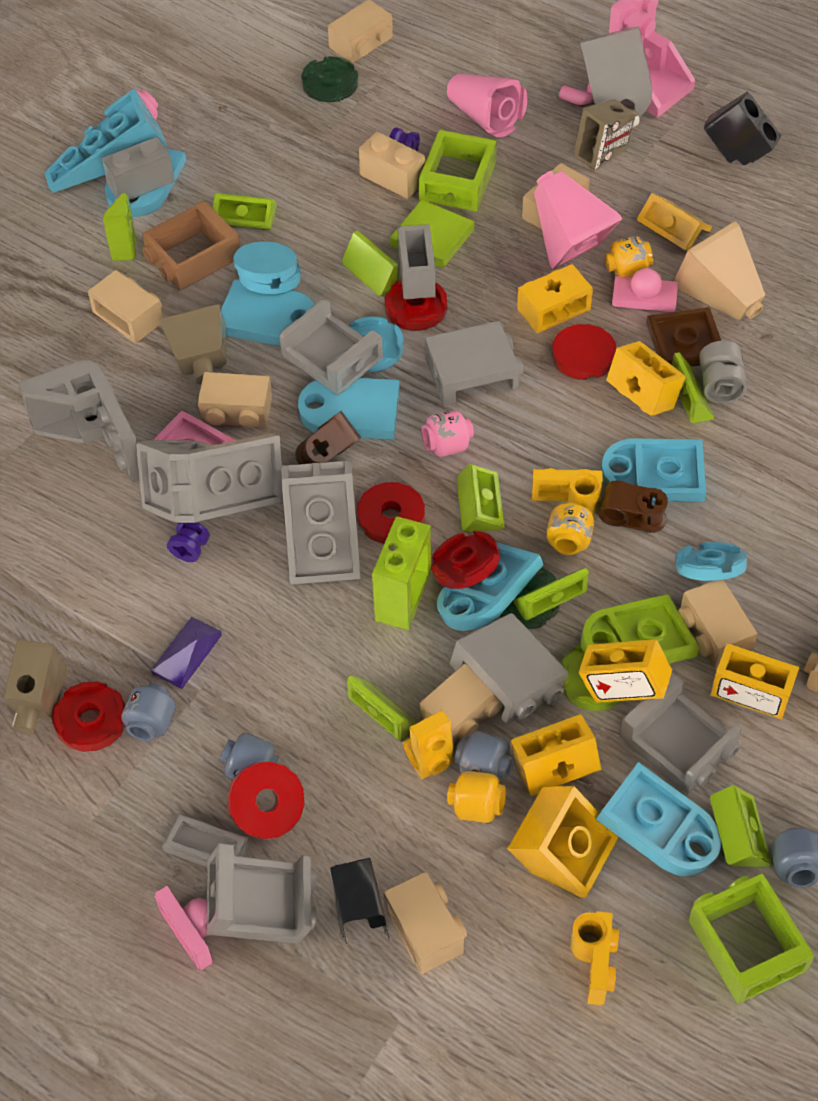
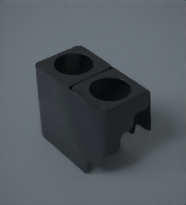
M748 91L712 113L704 124V130L729 163H732L734 160H738L742 165L755 162L772 151L782 136Z
M371 858L331 867L340 934L345 938V941L344 924L354 920L366 919L369 922L370 928L374 929L383 926L385 934L386 932L388 934Z

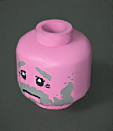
M451 410L430 415L426 420V425H423L421 428V434L426 450L432 451L437 457H443L466 451L469 446V439L474 436V430L470 419H465L458 410Z

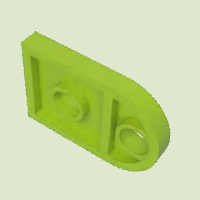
M669 594L596 611L586 620L581 634V647L584 654L587 646L594 644L593 641L597 640L606 643L657 639L669 664L695 658L700 650L699 645Z

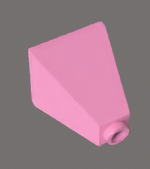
M549 171L536 181L539 186L534 191L548 261L552 270L600 245L622 220L618 212L562 171L555 175L553 171Z

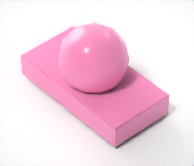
M650 268L638 270L634 273L633 277L621 278L615 276L612 306L675 312L678 282L661 280L660 275Z
M168 886L157 891L154 897L159 912L196 968L203 970L211 965L213 962L209 948L202 939L209 936L206 935L207 899L196 898L190 900L182 909Z

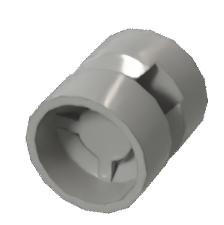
M717 341L705 346L699 355L705 397L711 402L718 404L730 403L742 398L747 391V382L740 346L730 341Z

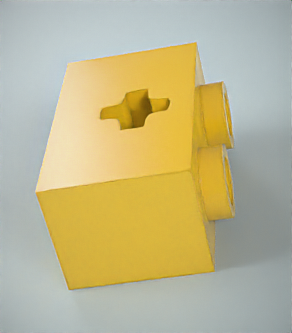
M571 264L518 287L517 310L538 334L591 310L593 288L576 267Z
M637 341L616 349L606 381L613 385L619 393L627 396L637 404L643 412L654 416L674 409L686 376L641 341Z
M582 714L510 740L517 771L530 796L539 794L542 787L560 786L602 770L595 736Z

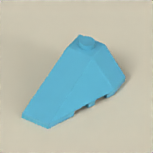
M132 89L111 104L103 112L106 115L105 119L95 129L90 125L84 131L86 136L77 147L70 146L45 171L49 189L53 193L105 175L103 157L158 137L161 143L166 146L160 126L135 89Z

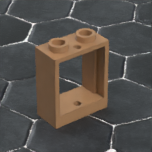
M205 200L142 233L145 246L142 248L146 260L150 264L154 263L159 268L166 282L171 281L179 291L234 262L233 256L236 250L240 248L239 235ZM201 232L214 244L179 264L165 252Z

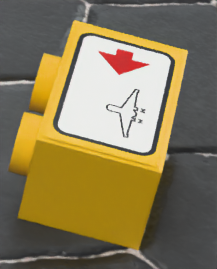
M657 639L588 645L579 669V674L595 703L664 698L672 673V669Z
M727 643L715 674L710 696L782 720L799 667Z

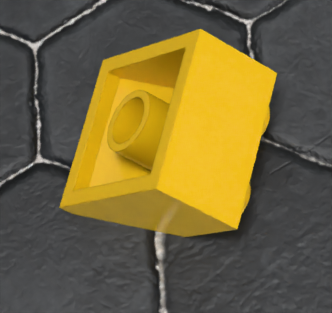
M575 786L542 787L507 849L530 873L580 898H586L619 836L596 820L600 813Z

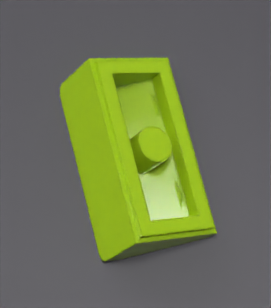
M121 193L103 215L106 237L113 261L134 260L136 258L137 237L129 197L126 193Z
M214 193L213 209L229 226L271 230L277 203L274 199Z
M358 231L353 232L343 256L342 264L378 296H384L391 290V286L398 281V264Z
M679 352L674 353L672 366L686 376L679 397L690 422L694 424L714 419V414L694 369Z
M469 463L456 479L462 531L502 530L505 526L498 472Z
M585 567L569 573L514 599L513 603L524 620H529L586 593L589 571Z
M353 675L347 678L348 698L398 741L404 740L410 734L409 727L418 723L414 718L368 680Z
M734 785L712 794L710 802L728 865L735 867L771 866V857L753 795Z

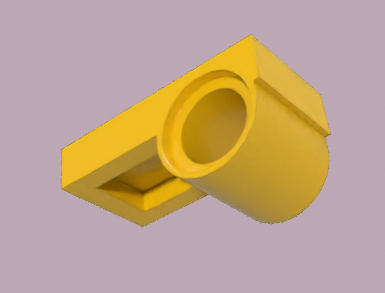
M533 469L532 501H568V503H578L586 507L593 515L597 511L601 499L602 471L589 469Z
M443 710L409 727L410 738L403 741V748L410 763L422 780L432 774L437 775L444 772L454 763L451 721Z
M587 912L578 916L573 923L570 941L571 951L577 959L591 963L588 1004L604 1005L606 992H614L616 967L609 966L610 953H617L619 929L612 928L613 913ZM590 932L595 934L599 940L589 943L584 941L580 935Z

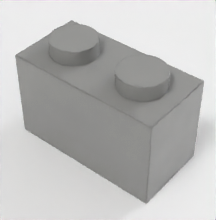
M158 137L102 158L107 185L116 199L121 193H126L130 200L175 182L170 154Z
M430 225L398 227V255L403 299L435 297V263Z

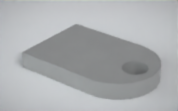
M635 26L581 40L580 44L594 103L599 104L612 99L620 102L623 99H629L634 103V110L638 113L639 117L642 116L652 100V82L640 27Z

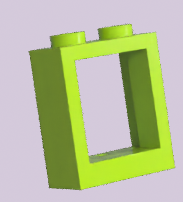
M439 129L419 177V200L477 212L496 165L497 141ZM442 156L480 163L474 180L436 173Z
M396 516L372 573L376 622L409 631L431 576V525ZM395 546L394 551H391L389 548Z
M763 873L751 879L749 876L740 877L733 881L727 890L716 895L714 892H708L700 896L693 903L688 922L738 1005L809 970L815 955ZM754 902L784 952L740 973L710 922Z

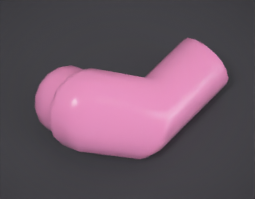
M590 83L587 90L581 91L563 85L560 90L559 99L579 106L594 103Z

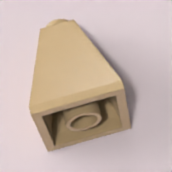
M736 221L688 250L674 279L675 282H678V290L739 321L746 316L752 319L763 310L762 301L765 297V292L740 225Z

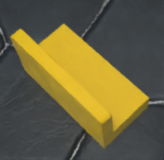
M651 193L636 219L686 251L691 249L701 230L710 232L712 226L670 200Z

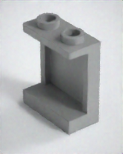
M326 299L310 307L303 316L293 324L286 326L280 334L282 356L336 395L341 394L383 359L382 336L373 330L367 335L362 336L331 314L330 302Z
M500 321L425 337V359L443 407L456 404V391L507 379L511 389L519 388V376L523 375V364L520 356L514 355L511 334L509 332L505 333Z
M513 613L457 640L449 663L455 671L465 663L504 704L505 709L501 719L505 724L517 718L523 720L531 715L537 707L545 703L549 705L557 701L564 692L563 686L569 673Z
M671 673L664 698L644 699L622 719L620 738L689 794L697 785L703 787L712 779L716 772L715 767L722 760L728 763L733 759L741 747L738 741L742 729L737 725H734L729 731L681 693L684 681Z
M218 843L208 859L206 935L300 944L305 936L314 929L317 917L315 906H311V893L316 883V872L314 869H311V856L301 855L295 863L234 856V845Z

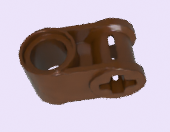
M340 411L298 445L295 451V458L299 465L325 463L344 452L362 437L344 413ZM314 448H315V449L317 450V452H318V454H316V456L312 453V450H313Z
M611 481L606 486L598 516L602 522L611 526H622L647 533H655L663 529L666 524L665 510L668 506V498L662 490L657 488L633 485L624 481ZM653 497L656 499L655 505H652ZM648 516H651L650 524L647 523Z

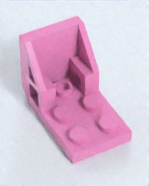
M619 0L611 7L609 33L635 26L640 27L652 82V100L646 111L658 118L694 89L695 79L672 41L654 31L656 26V7L659 0Z

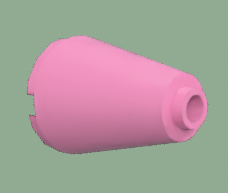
M458 73L453 76L447 86L449 100L487 133L495 137H505L516 129L513 125L518 118L522 120L527 106V91L520 85L521 82L514 78Z

